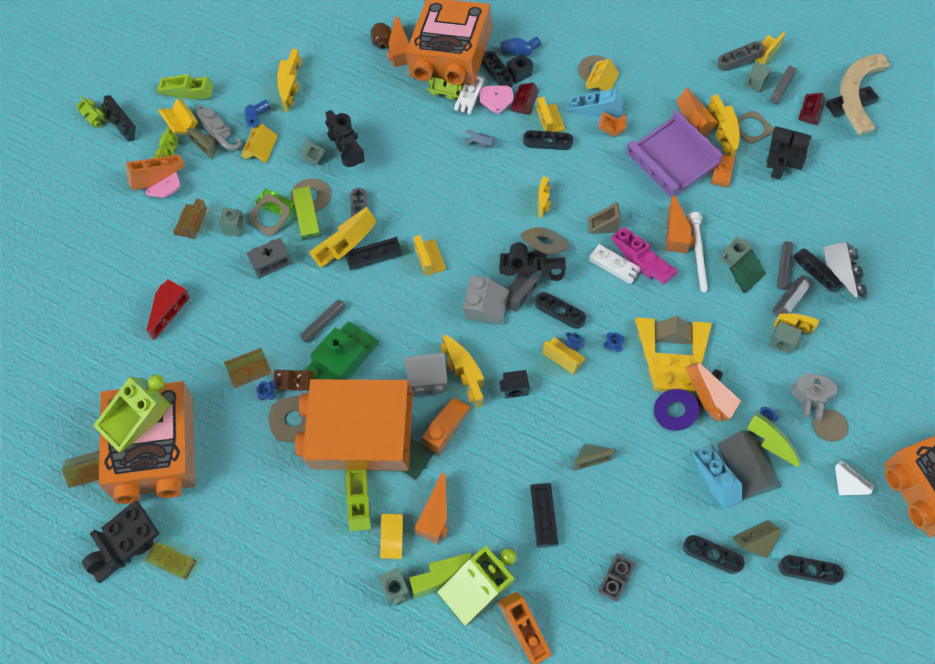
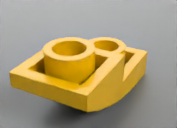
M544 176L540 182L537 201L538 215L541 218L545 211H549L551 206L549 201L551 186H549V178Z
M785 313L778 315L773 326L777 327L779 322H783L802 330L803 333L811 335L816 329L819 320L805 315Z
M381 513L380 558L402 559L403 514Z

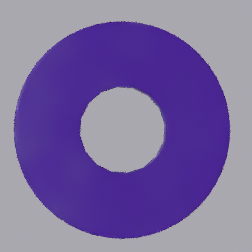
M672 389L664 392L657 398L654 405V416L657 422L665 429L671 431H681L689 428L694 424L699 415V405L696 398L688 391L682 389ZM671 403H682L685 407L684 414L680 417L670 416L667 411Z

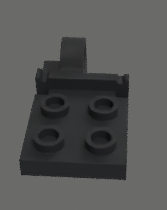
M332 110L325 112V124L328 128L327 135L331 141L334 140L336 143V147L341 153L342 164L345 167H353L365 161L364 151L356 141L358 136L357 133H354L350 116L345 113L335 115Z
M775 126L769 155L766 160L767 167L773 169L772 178L780 180L786 166L799 170L802 169L807 157L811 135Z
M521 242L512 244L509 253H500V274L506 276L518 273L531 275L541 270V278L549 276L553 281H560L565 276V257L547 258L545 253L535 249L534 252H528L527 246ZM561 269L562 272L558 275L552 274L551 270Z
M134 500L102 526L103 532L93 530L90 533L100 550L87 555L82 560V565L88 573L93 574L98 583H101L118 568H124L126 566L124 562L130 563L134 555H141L154 545L153 540L160 533L138 501Z

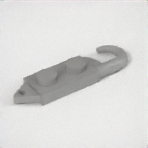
M198 105L196 119L223 148L227 150L239 149L242 141L240 138H237L238 143L235 145L229 144L226 141L230 137V129L213 109H207Z

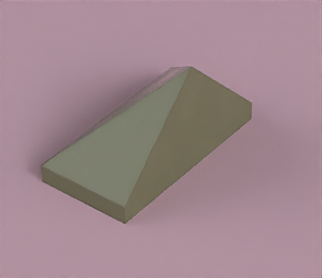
M187 128L190 140L208 157L214 159L217 140L210 135Z
M585 444L574 462V471L611 461L615 454L614 449Z
M767 520L733 536V540L743 549L768 558L781 530Z

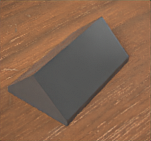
M741 430L718 444V448L728 468L742 483L743 500L782 487L755 433Z

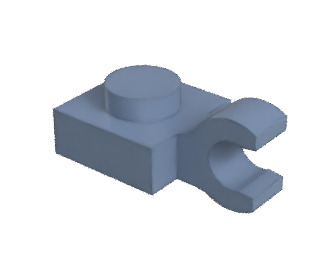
M472 130L465 131V133L471 135V139H464V143L469 144L475 141L482 147H489L495 143L496 137L475 133Z

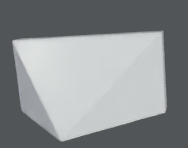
M841 459L835 466L839 495L871 494L875 485Z

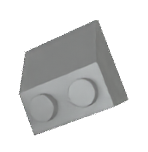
M471 276L463 305L465 319L502 324L510 293L509 290L490 278Z
M445 353L405 357L407 380L413 391V396H421L424 393L441 394L447 391Z

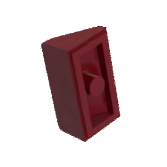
M534 82L519 85L510 109L511 111L525 115L531 114L539 92Z
M823 93L805 95L798 118L800 121L819 125L825 105Z

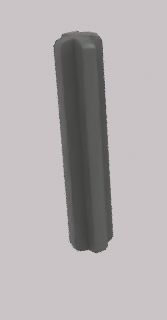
M785 241L782 245L777 280L778 289L786 290L788 287L793 252L792 242Z
M340 299L336 300L300 334V338L305 343L309 342L345 308L344 302Z

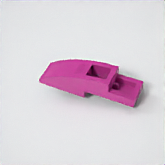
M623 227L611 236V239L622 254L630 262L641 268L640 272L648 279L655 278L664 285L677 275V270L650 251V245L626 227Z

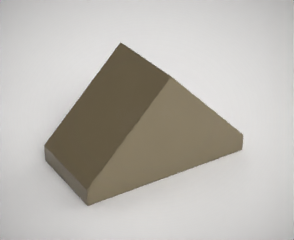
M615 202L588 218L591 234L616 233L618 231L621 221L619 203Z
M678 316L655 323V342L692 344V325Z

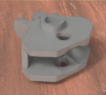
M807 373L796 379V383L791 386V394L800 402V406H803V417H809L810 408H814L815 419L821 420L823 406L837 394V385L828 377Z

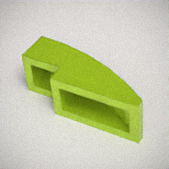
M190 74L161 78L157 92L177 98L209 99L211 98L214 84L207 76L192 78Z
M310 186L292 189L302 240L320 236Z
M756 411L747 429L764 438L761 444L762 447L799 467L801 459L789 439L775 424Z
M346 470L349 530L351 532L371 529L367 470Z
M471 553L429 563L430 572L410 577L414 599L441 589L471 558Z

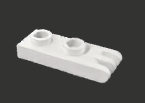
M477 76L474 85H463L455 104V111H458L461 106V112L465 113L466 108H468L467 114L471 115L480 89L484 84V78Z
M600 244L589 257L590 262L629 284H632L637 277V273L641 271L639 266Z

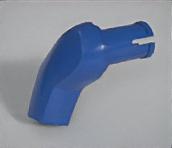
M515 37L502 41L500 47L503 53H513L517 56L525 54L527 57L532 54V50L541 46V41L538 37H534L528 42Z
M266 99L256 105L249 104L246 106L244 114L248 126H258L259 114L271 109Z

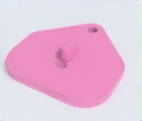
M485 86L480 89V103L496 114H500L513 102V91L509 86Z
M177 172L148 187L145 192L147 196L165 198L175 193L181 186Z

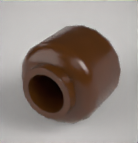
M376 23L370 30L372 44L379 49L387 48L389 46L391 28L385 23Z

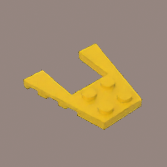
M636 317L635 325L638 329L639 340L643 346V354L647 360L654 391L666 392L672 389H682L693 394L695 388L686 367L697 362L702 365L712 323L692 322V355L655 353V319Z

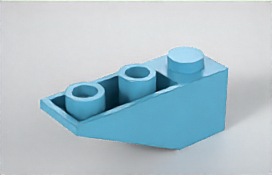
M617 88L569 97L567 111L598 117L604 112L611 116H617L622 113L623 100Z
M710 445L693 451L692 456L712 495L724 509L742 502V483Z

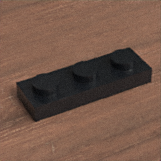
M871 86L859 89V97L863 107L878 101L879 96ZM843 96L827 100L825 106L834 117L845 113L842 106L844 103Z
M111 95L104 96L103 112L110 118L112 124L118 128L120 134L128 142L134 141L136 126Z
M394 237L352 249L345 254V258L351 271L401 256L403 252L398 238Z
M551 483L530 484L536 547L558 546Z

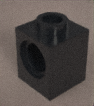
M525 54L507 61V69L512 74L515 84L532 76L533 63Z
M526 370L503 373L502 380H499L500 391L505 394V399L529 395L530 387Z

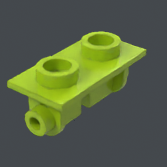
M433 77L428 81V84L431 86L426 88V90H429L432 95L440 96L441 93L445 94L446 98L456 100V97H459L458 92L462 90V85H452L447 82V85L444 86V79Z
M81 95L79 96L82 101L77 104V109L84 117H87L86 120L92 127L99 128L103 121L109 123L104 117L106 114L101 109L95 107L97 104L88 97L86 99Z
M167 127L166 132L161 134L158 145L160 148H157L153 158L174 155L179 137L169 127Z

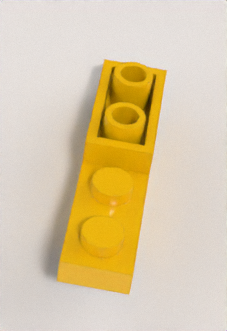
M292 48L288 60H281L278 68V90L285 112H289L290 107L294 104L295 93L299 91V83L296 80L298 67L302 65L299 49Z
M713 95L708 104V111L718 121L716 138L722 144L725 154L735 156L740 136L737 117L731 105L725 107L719 95Z
M365 207L337 227L339 231L309 251L310 255L320 268L334 258L339 260L369 233L377 220L368 207Z
M443 335L440 347L442 353H445L448 357L446 362L449 371H453L455 377L460 376L462 384L464 386L467 385L469 390L467 391V396L470 403L473 402L475 408L482 407L484 398L480 388L484 387V377L478 365L458 342L447 335Z

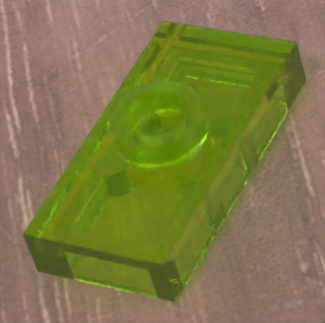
M266 188L255 201L257 205L264 195L272 194L289 208L290 214L295 208V202ZM269 202L261 206L281 217V209L278 204Z

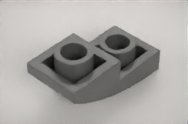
M616 554L598 592L618 602L636 563Z

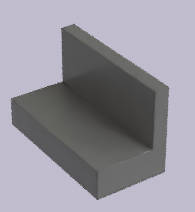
M519 274L507 288L510 293L506 306L517 312L538 287L539 277L532 274L528 279L524 275Z

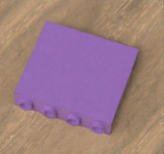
M676 110L673 111L671 119L640 141L635 143L632 140L627 144V154L671 198L672 196L679 195L721 163L723 155L717 147L710 143L706 136L698 132L697 128L691 125L685 116Z

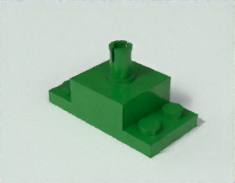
M348 321L341 330L334 327L310 354L312 362L305 370L314 371L313 379L348 380L378 346L379 341Z

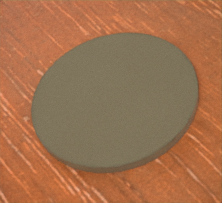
M825 409L823 410L821 420H817L815 417L813 419V428L816 434L826 441L836 442L843 439L847 434V422L837 411Z

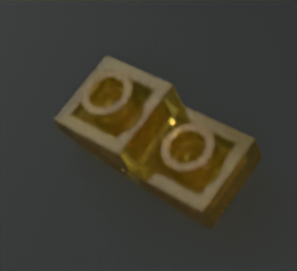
M156 541L145 559L148 563L183 580H187L197 562L194 558Z

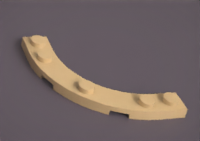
M883 53L858 59L848 68L841 80L840 95L843 96L844 101L842 106L858 135L872 133L875 130V126L861 104L859 86L862 78L866 75L887 70L891 66Z

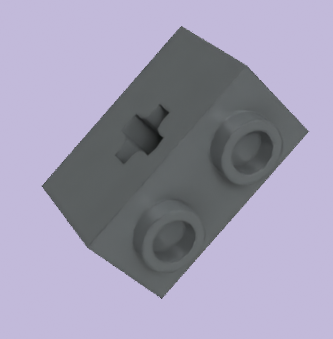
M281 238L271 240L267 244L247 252L249 262L258 279L292 264L290 254Z

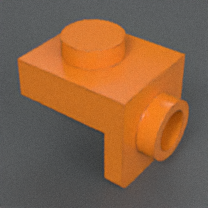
M604 112L600 115L598 129L616 137L626 129L627 116L623 115L617 119Z

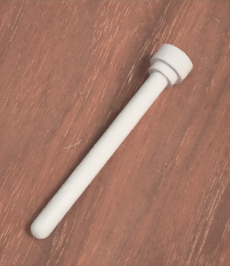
M692 212L687 215V220L693 230L700 290L705 293L708 290L700 234L702 214Z

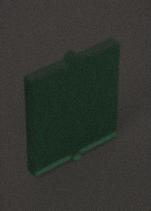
M750 249L729 268L735 278V282L738 283L743 293H747L766 275L760 264L761 261L758 260L753 249Z
M411 438L409 471L401 472L417 480L422 471L427 469V464L433 457L434 452Z

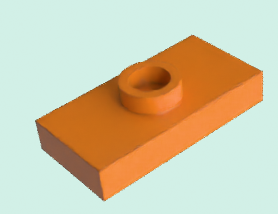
M722 155L721 163L713 170L711 184L728 188L735 159L734 156Z

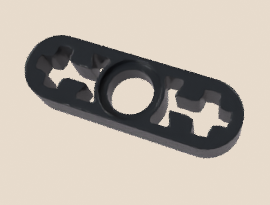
M486 51L482 60L484 67L498 86H509L512 88L514 79L512 74L495 52ZM500 68L502 71L495 72L494 69Z
M529 130L524 133L523 144L528 148L569 150L573 144V136L565 132ZM551 138L553 141L547 143L544 141V139Z
M802 248L794 255L795 261L829 291L834 292L842 285V282L832 270L807 249Z
M546 292L539 293L536 296L535 306L538 310L574 329L584 326L586 315L580 309ZM547 300V303L541 304V301ZM563 307L566 312L558 314L555 309ZM580 317V320L574 321V318Z
M697 535L688 536L683 543V550L687 555L729 574H737L744 568L745 562L740 554ZM692 541L696 542V547H698L695 550L691 549L690 544ZM704 546H706L705 550L703 551V555L700 554L702 551L701 549ZM708 550H716L719 554V559H710ZM724 554H725V555H726L725 561H724L723 564H722V563H720V562L723 560ZM732 559H735L736 564L739 566L732 568V563L728 561H732Z
M787 555L778 564L779 571L784 576L812 582L836 585L844 577L843 569L839 565L819 560ZM789 561L791 566L798 567L800 563L801 566L800 568H793L789 570L788 566H785V564ZM806 565L814 566L816 575H809L805 570ZM833 570V574L837 576L832 579V576L826 573Z

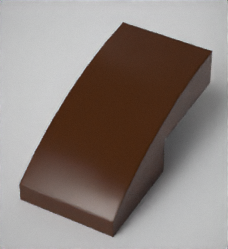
M274 370L273 381L276 382L275 390L309 391L310 379L314 378V371Z

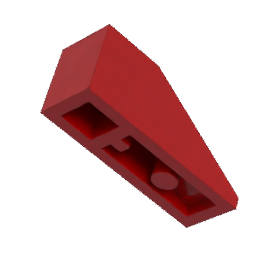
M169 279L164 284H161L155 293L146 329L150 338L154 341L190 299L185 288Z

